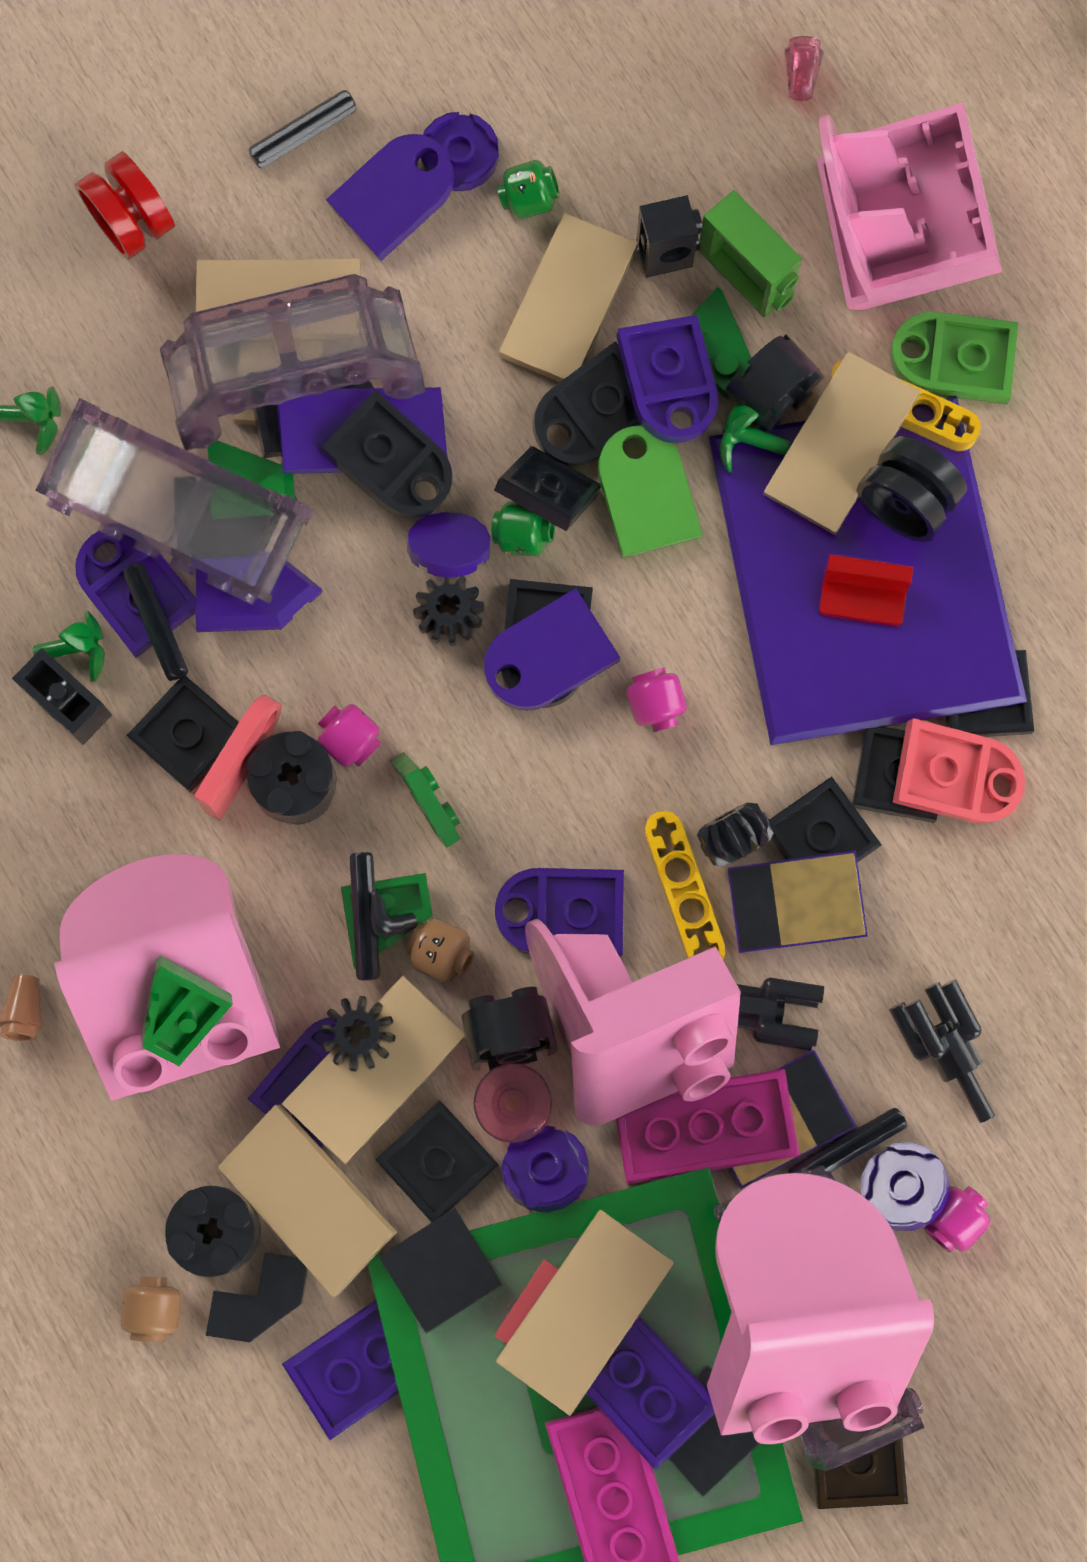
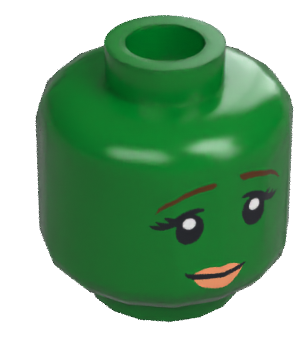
M532 160L509 167L503 174V185L497 187L503 209L511 208L513 214L519 219H527L551 211L554 207L555 199L560 197L554 170L551 166L545 167L539 160Z
M509 501L502 506L500 511H496L493 515L491 524L492 541L494 544L499 545L504 554L536 557L544 551L547 543L553 542L555 525L517 503Z

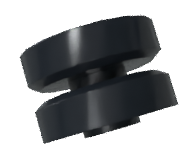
M899 436L893 438L880 454L878 459L879 465L870 467L858 483L856 491L860 501L867 510L885 526L911 540L920 542L931 541L944 524L946 519L945 513L952 512L967 491L965 479L946 457L927 444L908 437Z

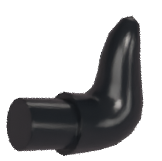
M375 890L371 892L370 924L376 934L382 937L402 935L403 932L416 928L417 919L412 912L388 916L382 896Z

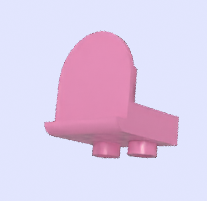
M964 103L865 132L840 135L830 114L819 117L824 156L816 158L848 309H869L1002 272Z
M186 854L160 855L138 860L122 866L95 881L67 909L60 926L61 961L54 963L63 995L111 1101L139 1092L150 1091L164 1084L224 1065L235 1064L246 1058L280 1048L274 1015L236 918L232 892L227 876L214 862L206 858ZM159 956L168 959L232 995L233 1005L180 1066L142 1048V1030L155 963Z
M539 919L526 923L527 945L539 984L560 1033L572 1055L575 1115L581 1122L588 1125H602L677 1091L680 1092L683 1100L696 1101L715 1093L729 1081L731 1075L728 1069L734 1066L741 991L716 947L633 982L608 935L556 934L553 936Z
M790 1173L770 1176L752 1183L738 1193L729 1203L723 1213L716 1235V1260L732 1311L707 1383L721 1436L752 1431L757 1442L777 1444L801 1435L808 1428L809 1423L841 1418L844 1427L851 1431H866L886 1424L898 1412L897 1406L926 1347L934 1326L931 1300H919L892 1228L881 1212L865 1197L844 1184L825 1177Z

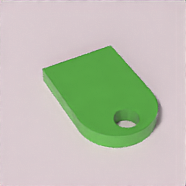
M937 311L918 313L903 322L894 336L890 349L892 368L898 378L935 395L957 396V398L1007 405L1011 398L1019 322ZM905 342H915L921 347L923 354L918 358H909L903 354L901 345Z
M643 426L628 427L614 434L607 441L600 454L598 477L621 559L701 538L703 535L680 454L675 444L652 436ZM631 438L640 440L645 447L644 456L638 459L629 458L623 451V443Z

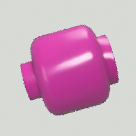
M665 667L632 677L634 684L627 688L626 694L636 724L640 726L652 725L654 732L678 725L676 717L687 710V702L679 677L675 673H666Z
M349 704L342 710L334 705L318 722V725L323 728L318 737V742L342 766L347 767L355 763L359 767L381 744L377 739L380 732L378 725L354 704Z
M950 1186V1197L943 1212L930 1225L925 1226L924 1230L937 1244L949 1253L954 1249L962 1252L967 1251L990 1225L989 1216L984 1211L988 1202L970 1186L964 1191Z

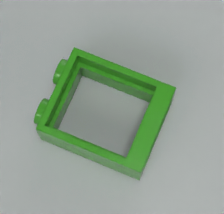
M733 190L703 216V233L700 234L699 252L765 317L774 309L778 312L783 310L795 297L794 288L800 279L798 273L802 258Z

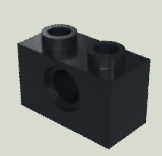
M688 195L639 206L636 242L638 243V251L646 278L693 267L695 252L700 251L698 234L703 233L699 210L691 209Z
M43 648L12 677L13 681L82 745L112 716L111 712L97 697Z

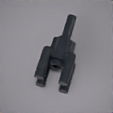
M771 977L765 979L760 987L737 984L741 991L737 1028L753 1030L754 1040L760 1043L808 1051L812 1050V1046L816 1047L818 1029L783 1024L782 1022L785 1003L818 1008V1003L823 1001L824 986Z
M954 979L944 985L937 982L925 989L941 1020V1023L935 1026L920 999L908 1005L905 1002H901L891 1007L889 1011L913 1057L920 1061L931 1057L943 1082L957 1079L979 1123L993 1118L995 1114L972 1072L982 1061L971 1040L978 1038L981 1035L982 1029L957 980Z

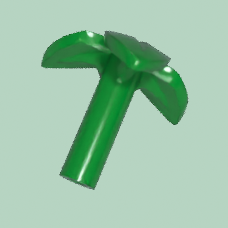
M54 386L47 389V399L42 393L27 392L14 397L13 400L16 405H0V421L30 422L39 425L40 430L36 445V454L38 455L44 454L50 448L58 432L53 416H61V404Z
M737 405L729 413L722 432L724 435L720 442L722 464L727 472L732 473L731 452L733 446L738 442H744L784 456L789 448L790 440L749 427L748 425L759 414L748 406Z
M89 611L84 613L86 624L84 622L73 623L59 633L58 637L60 640L34 645V655L43 648L52 658L83 652L89 656L90 682H96L101 674L105 651L98 644V641L103 639V634L97 620Z

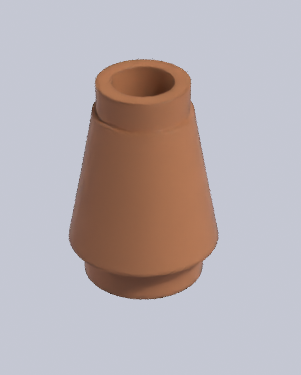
M15 975L13 977V984H11L0 1015L1 1037L14 1041H34L36 1039L37 1031L42 1029L39 978L30 975Z

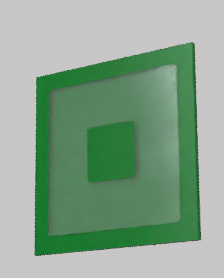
M709 1167L569 1204L564 1209L548 1213L536 1212L471 1229V1234L496 1272L502 1285L427 1334L379 1258L381 1254H377L368 1263L440 1562H585L545 1425L547 1421L564 1417L568 1414L495 1362L506 1346V1343L495 1337L494 1334L542 1261L545 1259L559 1269L600 1209L674 1262L639 1315L693 1375H696L706 1364L713 1369L732 1311L716 1260V1235L722 1213ZM585 1394L573 1413L587 1410L597 1405ZM783 1442L777 1444L760 1443L704 1497L700 1495L669 1458L656 1471L653 1468L678 1555L803 1522Z

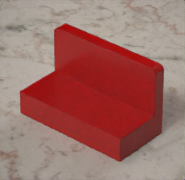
M829 554L824 569L819 614L899 627L903 622L906 593L912 583L914 567Z

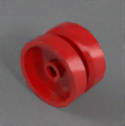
M121 151L105 162L104 165L105 174L111 186L103 177L91 172L75 183V188L85 207L105 236L124 258L130 260L146 247L145 238L140 227L149 236L158 240L175 227V223L153 184L137 164L126 153Z

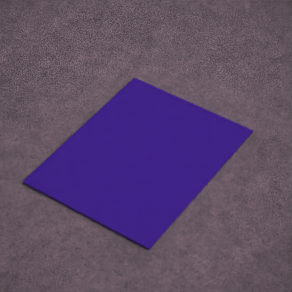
M957 396L944 398L959 405ZM918 404L912 408V414L918 421L929 422L935 417L934 411L928 405ZM942 414L939 425L936 428L942 430L948 415ZM806 421L778 425L770 434L790 440L789 450ZM960 423L954 435L962 438L965 429L964 424ZM900 427L894 438L899 436L913 438L941 453L958 469L965 479L967 491L952 512L945 513V522L931 541L920 542L906 538L885 526L867 510L859 497L837 534L833 535L764 496V490L785 455L783 456L744 442H738L732 448V473H729L725 470L720 456V442L724 434L708 437L770 746L875 727L903 724L913 718L927 720L1027 702L969 449L965 451L951 450L903 427ZM829 554L914 567L912 583L906 593L901 626L895 627L820 615L819 605L824 569Z

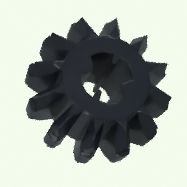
M460 576L454 585L450 583L449 577H442V585L440 586L432 579H429L426 582L429 593L417 592L416 601L421 606L413 609L414 618L422 620L418 625L419 631L422 634L432 631L431 639L435 644L441 641L443 635H447L449 645L455 646V635L459 633L463 639L470 640L472 634L469 627L480 628L482 626V619L476 614H480L485 610L484 602L475 600L479 595V589L476 586L465 589L466 578ZM445 604L450 608L456 607V614L451 616L448 612L442 613L441 607Z
M747 802L730 811H726L700 828L697 837L701 843L702 851L706 857L708 856L711 863L716 866H725L746 857L748 854L766 845L774 833L769 825L770 821L766 813L762 812L758 803Z
M365 996L359 997L357 1010H352L351 1003L347 998L341 1000V1006L346 1012L343 1016H340L333 1009L327 1011L330 1019L337 1022L336 1026L322 1025L320 1028L322 1034L335 1036V1039L326 1041L322 1045L323 1050L328 1052L339 1047L341 1048L333 1058V1063L337 1066L342 1064L346 1057L350 1055V1071L357 1072L359 1057H364L366 1066L369 1070L375 1068V1062L370 1054L375 1051L383 1059L389 1057V1052L379 1044L380 1041L387 1043L395 1042L396 1036L394 1034L381 1032V1029L387 1028L394 1023L393 1018L387 1016L377 1021L375 1020L383 1010V1005L380 1002L374 1004L367 1013V998ZM356 1023H364L363 1028L365 1031L370 1030L369 1038H362L360 1045H352V1038H346L347 1030H354Z

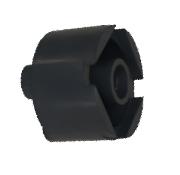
M785 334L784 337L780 335L760 349L747 362L750 366L744 372L745 377L743 378L737 372L727 385L725 391L738 406H748L754 409L759 415L753 422L765 432L770 433L785 418L783 413L790 406L798 410L812 397L814 393L811 390L824 378V375L798 345Z
M293 731L272 735L261 742L247 760V783L249 790L260 808L269 817L280 822L300 825L317 819L329 808L337 783L335 768L325 748L306 733ZM294 772L297 775L299 782L296 785L291 786L286 781L288 773Z
M524 987L511 992L512 997L495 1000L493 995H485L468 1001L470 1009L462 1014L461 1019L473 1070L480 1071L481 1063L487 1062L490 1071L518 1067L538 1061L536 1052L546 1049L548 1056L557 1052L558 1048L547 999L544 996L538 995L537 987Z
M203 1186L186 1192L172 1207L165 1227L167 1250L170 1256L186 1271L204 1277L226 1275L241 1268L255 1254L261 1237V1225L256 1210L240 1192L220 1186ZM215 1219H217V1228L223 1230V1235L221 1238H213L210 1243L209 1234L205 1233L204 1229L206 1224H213Z

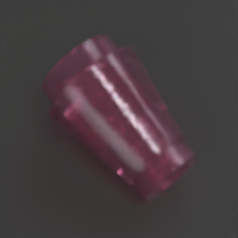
M809 36L793 37L789 40V46L784 49L789 89L788 97L790 99L798 101L812 99L824 51L820 48L821 41L817 38Z

